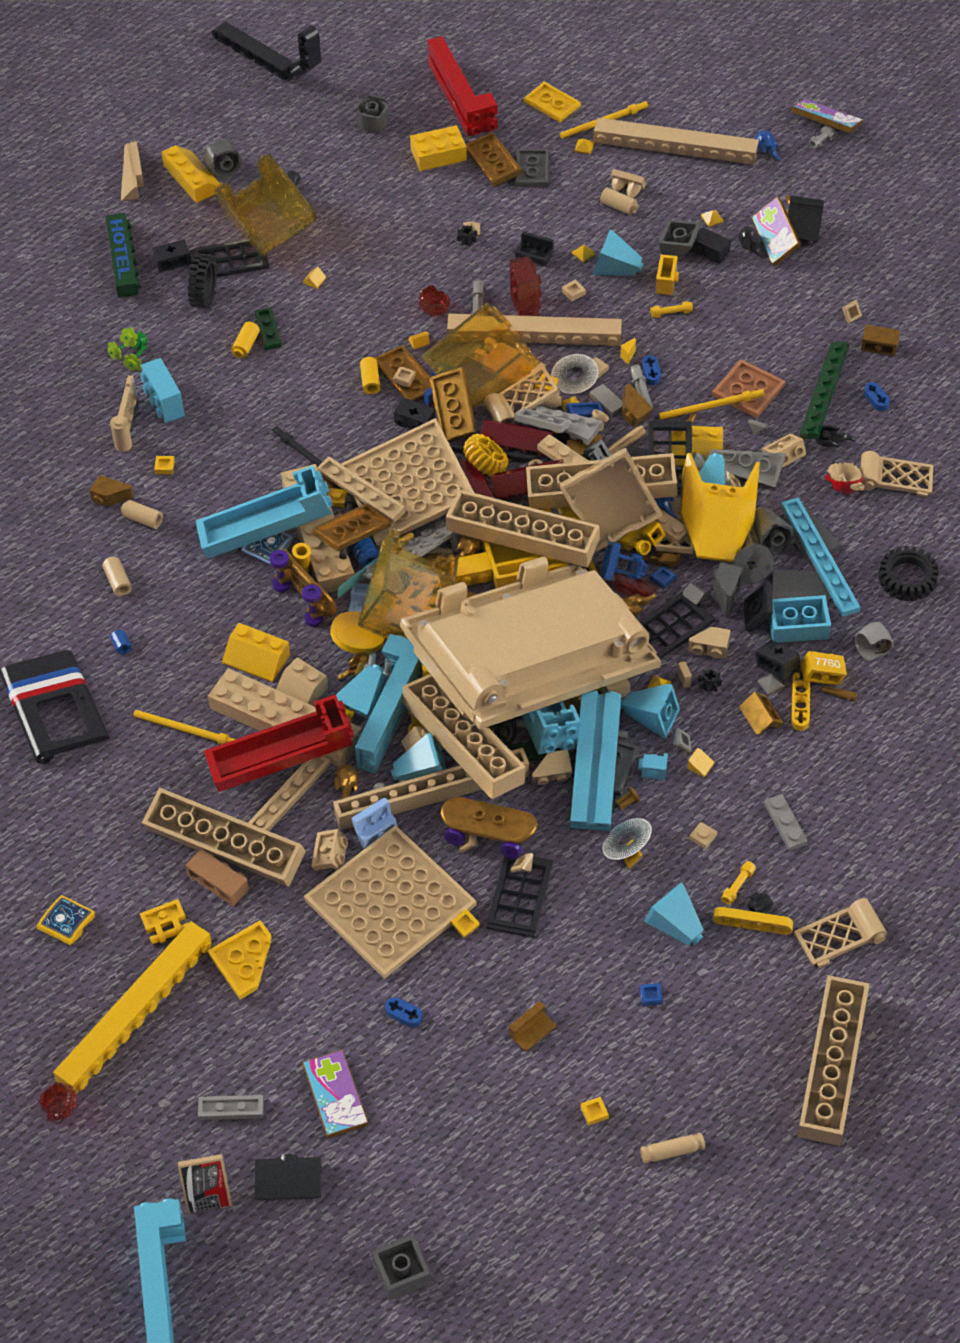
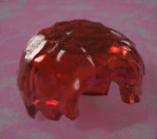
M432 285L422 289L418 297V305L425 313L431 316H440L447 313L450 299L443 290L439 291Z
M59 1082L50 1085L40 1095L38 1102L47 1114L48 1121L67 1119L74 1112L78 1099L71 1085L68 1086L65 1083Z

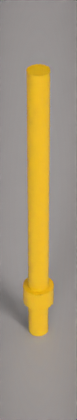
M645 101L637 105L632 104L626 109L602 118L615 120L629 114L633 115L638 113L639 110L648 108V103ZM597 119L561 132L560 137L564 139L595 127Z
M764 389L752 392L748 390L739 395L659 413L660 420L736 402H748L753 398L765 396Z
M134 711V717L210 739L220 745L236 740L224 733L217 734L143 711Z

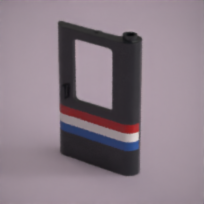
M63 650L4 666L0 670L1 679L37 763L47 764L55 754L110 739L72 651ZM72 696L88 732L52 742L36 705Z

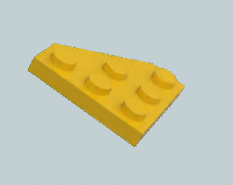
M261 920L207 950L209 957L240 1000L258 990L271 944V934Z

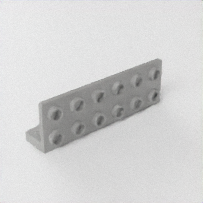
M438 521L432 528L422 531L421 535L417 538L410 539L405 546L396 548L392 554L384 556L378 563L368 566L361 575L364 578L379 580L385 597L390 598L404 589L397 572L448 539L453 551L459 553L462 550H458V540L464 535L447 531L446 521Z

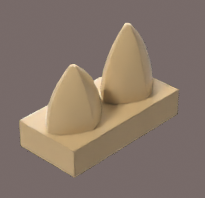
M613 169L611 173L613 190L618 192L627 185V195L634 198L646 186L645 178L616 169Z

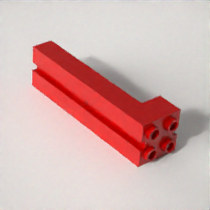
M443 36L427 40L430 53L428 55V64L466 135L469 137L498 129V119H494L495 115H498V104L491 92L475 96Z
M336 694L313 702L316 710L313 713L204 750L218 793L352 746L351 738L354 737L349 717L345 712L343 701H338Z

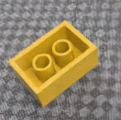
M457 125L410 136L411 151L419 171L467 161L466 145Z

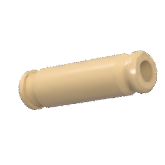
M697 1133L696 1135L691 1134L654 1143L640 1148L643 1162L648 1164L650 1161L656 1162L696 1152L699 1149L704 1150L705 1141L703 1135Z

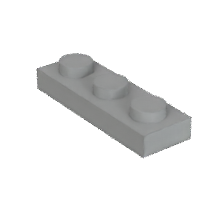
M526 408L515 414V421L522 422L524 425L537 426L539 429L552 430L554 433H562L570 427L569 419Z
M783 794L764 800V805L788 850L807 845L808 840Z
M263 1095L199 1097L198 1119L263 1118L264 1097Z

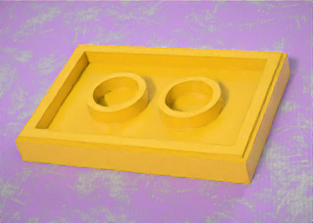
M546 82L540 84L523 98L525 103L560 123L581 106L580 101Z

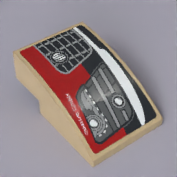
M222 1154L178 1162L188 1214L232 1206Z

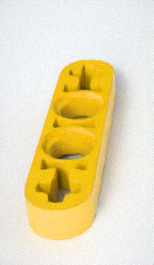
M801 668L792 675L791 724L794 729L799 731L807 729L810 720V682L804 681V679L799 680V672H802ZM803 687L806 689V691L804 693H800L796 690V688ZM801 702L804 703L806 707L800 709L796 707V704ZM799 715H802L803 723H799Z
M726 907L715 908L712 918L714 923L739 928L742 926V928L759 931L763 929L765 932L784 935L792 933L794 923L789 917Z

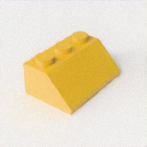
M692 426V456L694 452L703 454L706 462L711 449L723 450V427ZM672 431V441H685L686 431ZM672 445V453L674 455H685V445ZM674 459L675 466L684 467L685 459Z
M238 623L229 636L222 663L273 683L291 655L289 642Z

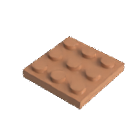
M740 359L712 391V396L722 399L742 394V392L748 390L752 392L764 389L765 396L753 398L748 402L741 401L729 404L758 418L785 387L786 381Z

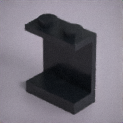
M790 195L788 216L798 239H804V243L814 244V241L818 242L825 201Z

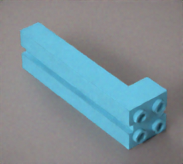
M313 465L295 471L293 476L297 484L196 520L201 548L207 558L221 555L332 514L330 507L333 504L330 496H327L329 488L326 481L323 482L321 472L316 471Z
M390 634L381 651L384 657L393 661L392 672L355 746L357 768L376 774L407 709L402 703V688L404 685L422 678L423 664L413 652V644L409 639L400 635Z
M592 690L582 694L581 725L577 741L570 828L610 831L621 711V694L613 691H608L605 695H602Z
M563 701L521 715L538 754L552 753L556 748H560V750L576 748L581 720L574 705H570L569 709H566Z
M168 1198L162 1202H144L139 1206H134L147 1343H174L164 1245L186 1241L182 1210H180L179 1199Z

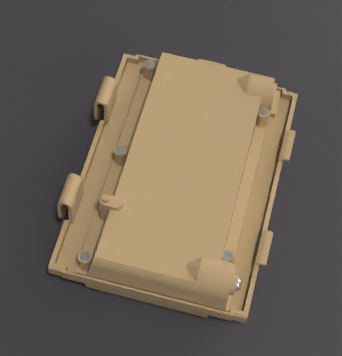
M543 556L520 564L517 575L518 582L467 598V586L464 582L439 589L435 603L437 608L402 618L400 627L413 644V652L462 716L474 722L480 730L660 667L661 660L656 655L657 652L649 644V633L629 611V607L621 597L611 590L595 570L588 572L580 565L572 564L547 572L548 560Z

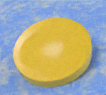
M350 611L335 617L331 625L330 634L335 644L347 652L354 654L360 652L374 653L384 644L386 636L384 626L366 620V615H363V612Z

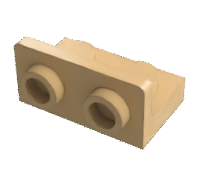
M791 433L762 448V452L786 453L782 468L806 455L803 439Z
M339 829L317 833L311 865L315 871L329 868L337 871L345 864L348 839Z

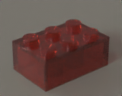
M530 256L510 260V297L517 316H539V309H541L539 299L541 297L539 287L541 285V278L539 274H536L535 262L532 263Z

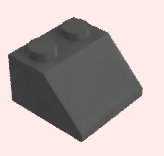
M668 219L659 241L661 255L678 256L677 259H679L692 249L701 222Z
M721 562L718 569H714L712 575L714 581L711 591H714L713 599L725 618H729L740 592L742 568Z

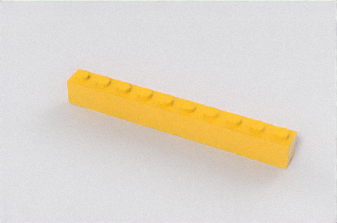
M190 921L54 1070L53 1074L56 1082L73 1094L83 1090L87 1086L88 1080L100 1072L103 1063L115 1055L121 1043L124 1044L128 1041L130 1033L143 1024L144 1018L149 1013L155 1011L158 1002L170 994L171 988L176 982L182 981L185 972L197 964L198 958L203 953L208 952L207 950L211 948L212 944L210 933Z

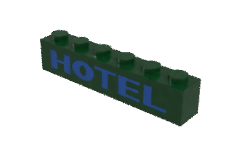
M125 213L106 215L118 298L138 295V288H141L139 278H136V276H139L138 267L134 266V264H137L136 255L132 254L135 252L134 243H130V241H133L132 231H128V229H131L130 219H126Z

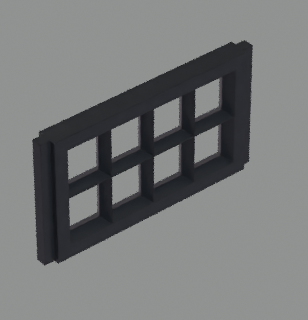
M262 237L189 250L191 260L194 259L197 253H211V255L215 256V252L225 250L227 257L216 259V263L228 261L229 268L219 270L217 264V278L269 268ZM254 245L256 252L245 254L244 247ZM240 248L241 255L230 256V249ZM257 256L258 263L248 265L246 258ZM243 259L244 266L233 267V260Z
M648 421V455H654L655 445H668V454L672 453V445H685V455H674V459L686 460L687 453L692 454V421ZM655 431H668V441H655ZM672 431H686L685 441H672ZM675 469L676 473H682L683 469ZM677 483V493H681L682 483Z
M681 592L639 622L653 635L649 639V643L657 638L665 646L664 649L656 654L661 660L688 641L689 638L711 625L715 618L700 604H694L684 597L683 592ZM680 602L690 609L683 616L673 609ZM667 611H670L678 618L670 625L660 617ZM692 613L702 620L695 627L685 620ZM656 619L666 627L659 633H656L648 626ZM679 622H683L690 629V631L682 636L672 628ZM668 630L678 638L670 645L660 637Z
M504 856L486 929L534 938L553 860L533 856L532 867L544 869L542 879L537 880L527 878L528 872H524L522 877L508 874L510 863L514 864L517 859ZM506 878L521 881L519 892L504 889ZM525 881L540 884L538 895L523 893ZM502 893L517 895L515 907L500 904ZM521 896L536 899L534 910L519 908ZM499 908L513 911L511 922L496 919ZM517 912L533 914L530 925L515 923Z

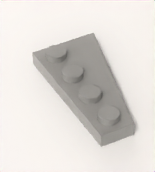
M537 406L534 411L569 419L570 427L562 433L569 434L570 438L574 440L579 438L586 445L591 443L602 428V421L595 418L548 409L543 406Z
M711 449L709 454L718 453L723 455L725 472L728 471L734 476L748 480L756 462H760L758 484L772 488L776 487L786 453Z

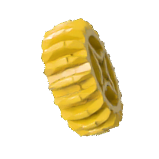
M473 434L463 446L465 457L469 459L468 461L473 464V467H476L478 471L480 470L483 474H487L490 477L492 474L505 471L509 465V459L506 457L507 454L503 452L499 444H496L494 440L492 441L483 434Z

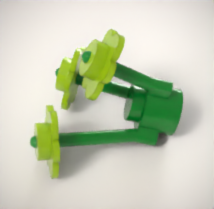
M131 327L122 329L120 341L124 342V344L118 347L116 342L108 343V353L114 359L121 360L122 349L128 346L139 349L136 355H126L123 364L132 371H140L141 360L138 358L147 349L148 339L141 331L134 333V329Z

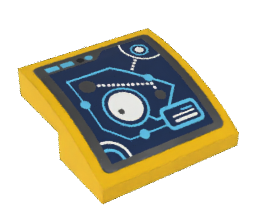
M61 895L40 919L37 929L71 945L82 935L83 928L94 919L95 911Z

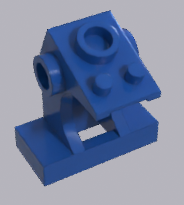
M608 541L599 573L601 578L612 580L613 572L625 574V579L632 581L645 576L647 564L642 560V556L633 553L631 557L619 554L621 544ZM620 558L629 560L626 571L617 569Z

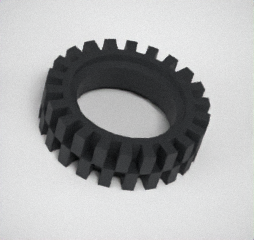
M197 253L194 259H192L191 271H189L190 278H188L189 285L187 286V290H189L188 300L192 307L208 309L212 305L216 292L215 287L217 286V263L213 255Z
M904 546L903 551L901 547H897L896 552L892 549L889 554L886 553L881 560L879 569L881 587L884 586V591L890 590L889 595L892 597L896 593V599L899 600L901 596H905L904 601H909V597H912L913 601H917L918 596L920 599H923L925 594L929 596L931 591L935 589L939 574L938 564H935L936 560L934 557L930 559V553L927 552L924 555L923 549L916 552L917 547L914 546L912 550H909V546ZM912 563L919 566L924 571L926 577L918 584L907 585L897 581L892 575L891 570L898 564Z

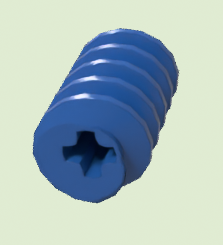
M370 536L349 546L362 568L380 556Z

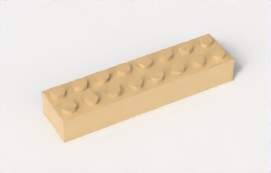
M674 453L631 457L654 498L677 496ZM602 460L526 467L529 507L544 509L570 506L560 489V483Z
M309 466L281 472L283 489L297 484L293 472ZM332 508V514L297 527L301 542L307 544L311 549L310 568L314 580L327 593L338 591L339 586L355 575L348 553L346 559H340V550H334L312 534V528L335 518Z
M460 489L446 515L447 531L583 567H588L600 541L599 525Z
M229 668L208 695L210 709L258 731L316 711L315 707ZM351 723L354 737L351 738L352 746L323 756L330 759L331 764L340 767L346 764L355 752V746L362 734L361 727Z
M431 674L403 686L402 703L431 732L432 736L491 799L525 783L526 767L488 727L479 730L474 722L462 716Z
M162 788L158 789L142 821L146 829L195 850L199 851L202 849L207 853H212L217 859L286 887L290 886L306 852L303 846L297 842Z
M827 976L797 1137L837 1146L841 1145L869 983Z

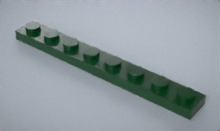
M837 341L830 344L799 434L803 440L819 438L849 349L848 341Z

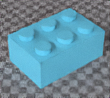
M158 358L142 364V372L140 373L144 383L142 387L146 395L149 394L151 405L156 406L158 417L163 418L164 422L167 423L185 416L181 392L162 359Z
M825 595L773 599V614L768 617L773 641L785 643L829 639L831 622Z

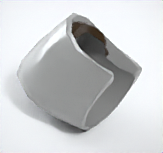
M880 622L867 624L855 635V646L861 656L867 661L890 652L894 647L890 633Z

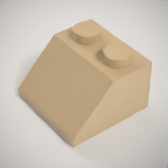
M297 657L284 670L276 690L313 705V702L328 689L327 676Z

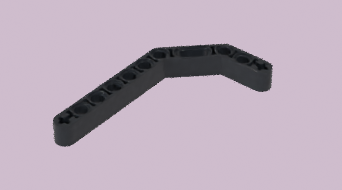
M227 22L221 23L212 30L214 39L237 53H241L242 56L252 60V62L282 80H286L287 83L311 71L321 63L319 32L313 25L308 26L298 34L299 58L291 61Z

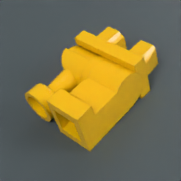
M653 521L640 529L628 532L617 540L616 543L621 544L620 549L630 551L635 548L637 553L646 555L649 553L651 545L656 546L666 536V533L659 522ZM658 534V536L655 539H653L652 536Z

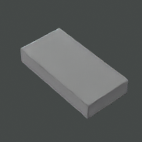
M604 384L589 392V396L595 402H600L601 407L611 416L622 411V400Z

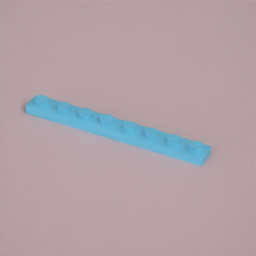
M799 497L782 502L781 508L841 616L844 617L860 612V606Z

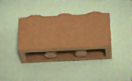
M202 849L185 865L189 877L232 906L249 890L248 879L245 875L235 872L229 864L220 862L214 854L207 853Z

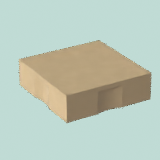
M626 447L560 483V489L579 519L600 526V541L596 547V552L606 547L608 541L616 542L628 532L640 529L662 517L659 506Z

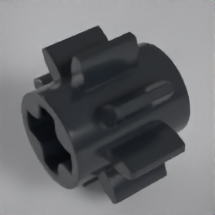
M463 225L461 229L457 230V241H461L462 246H471L473 242H477V230L473 231L472 226Z
M713 669L703 670V674L698 676L700 689H704L707 693L717 692L718 686H722L721 673H717Z
M755 892L749 897L750 901L747 904L749 911L765 914L771 913L770 909H772L773 902L766 893L758 894Z

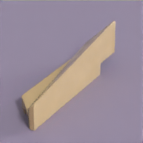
M137 141L130 142L124 147L121 201L138 199V187L144 186Z

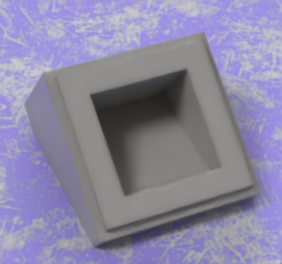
M689 583L683 592V596L694 604H699L710 596L709 593L692 583Z

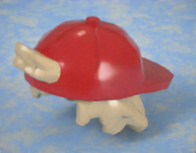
M835 463L828 467L829 470L827 472L829 474L825 475V480L830 481L833 489L837 492L849 495L858 490H864L865 486L862 484L863 477L861 476V471L857 466H854V463Z

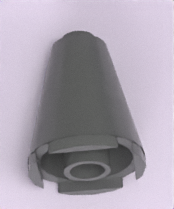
M761 507L755 511L754 520L759 544L767 547L772 555H777L776 551H787L795 541L793 528L768 507Z

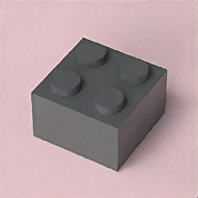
M414 1234L372 1251L374 1265L389 1301L431 1284L430 1271Z

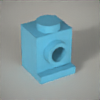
M664 753V756L644 754V757L639 759L638 770H642L641 777L665 780L668 754Z

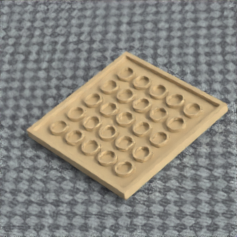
M436 418L341 463V465L404 505L407 510L395 523L392 522L390 527L372 535L377 547L447 514L459 489L474 493ZM354 497L358 507L365 504L356 497Z
M396 825L304 895V900L384 979L451 926V921L465 909L470 911L477 905V901Z

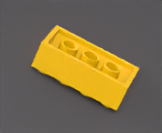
M176 145L162 151L164 167L196 203L225 190L192 151Z

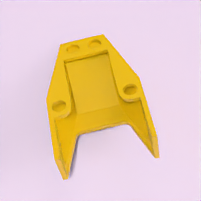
M687 453L682 471L681 516L697 558L734 563V558L741 550L754 523L760 462H756L746 484L743 487L703 482L692 454Z

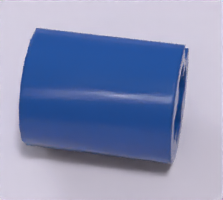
M118 629L112 632L110 638L117 653L122 655L130 652L132 645L125 631Z

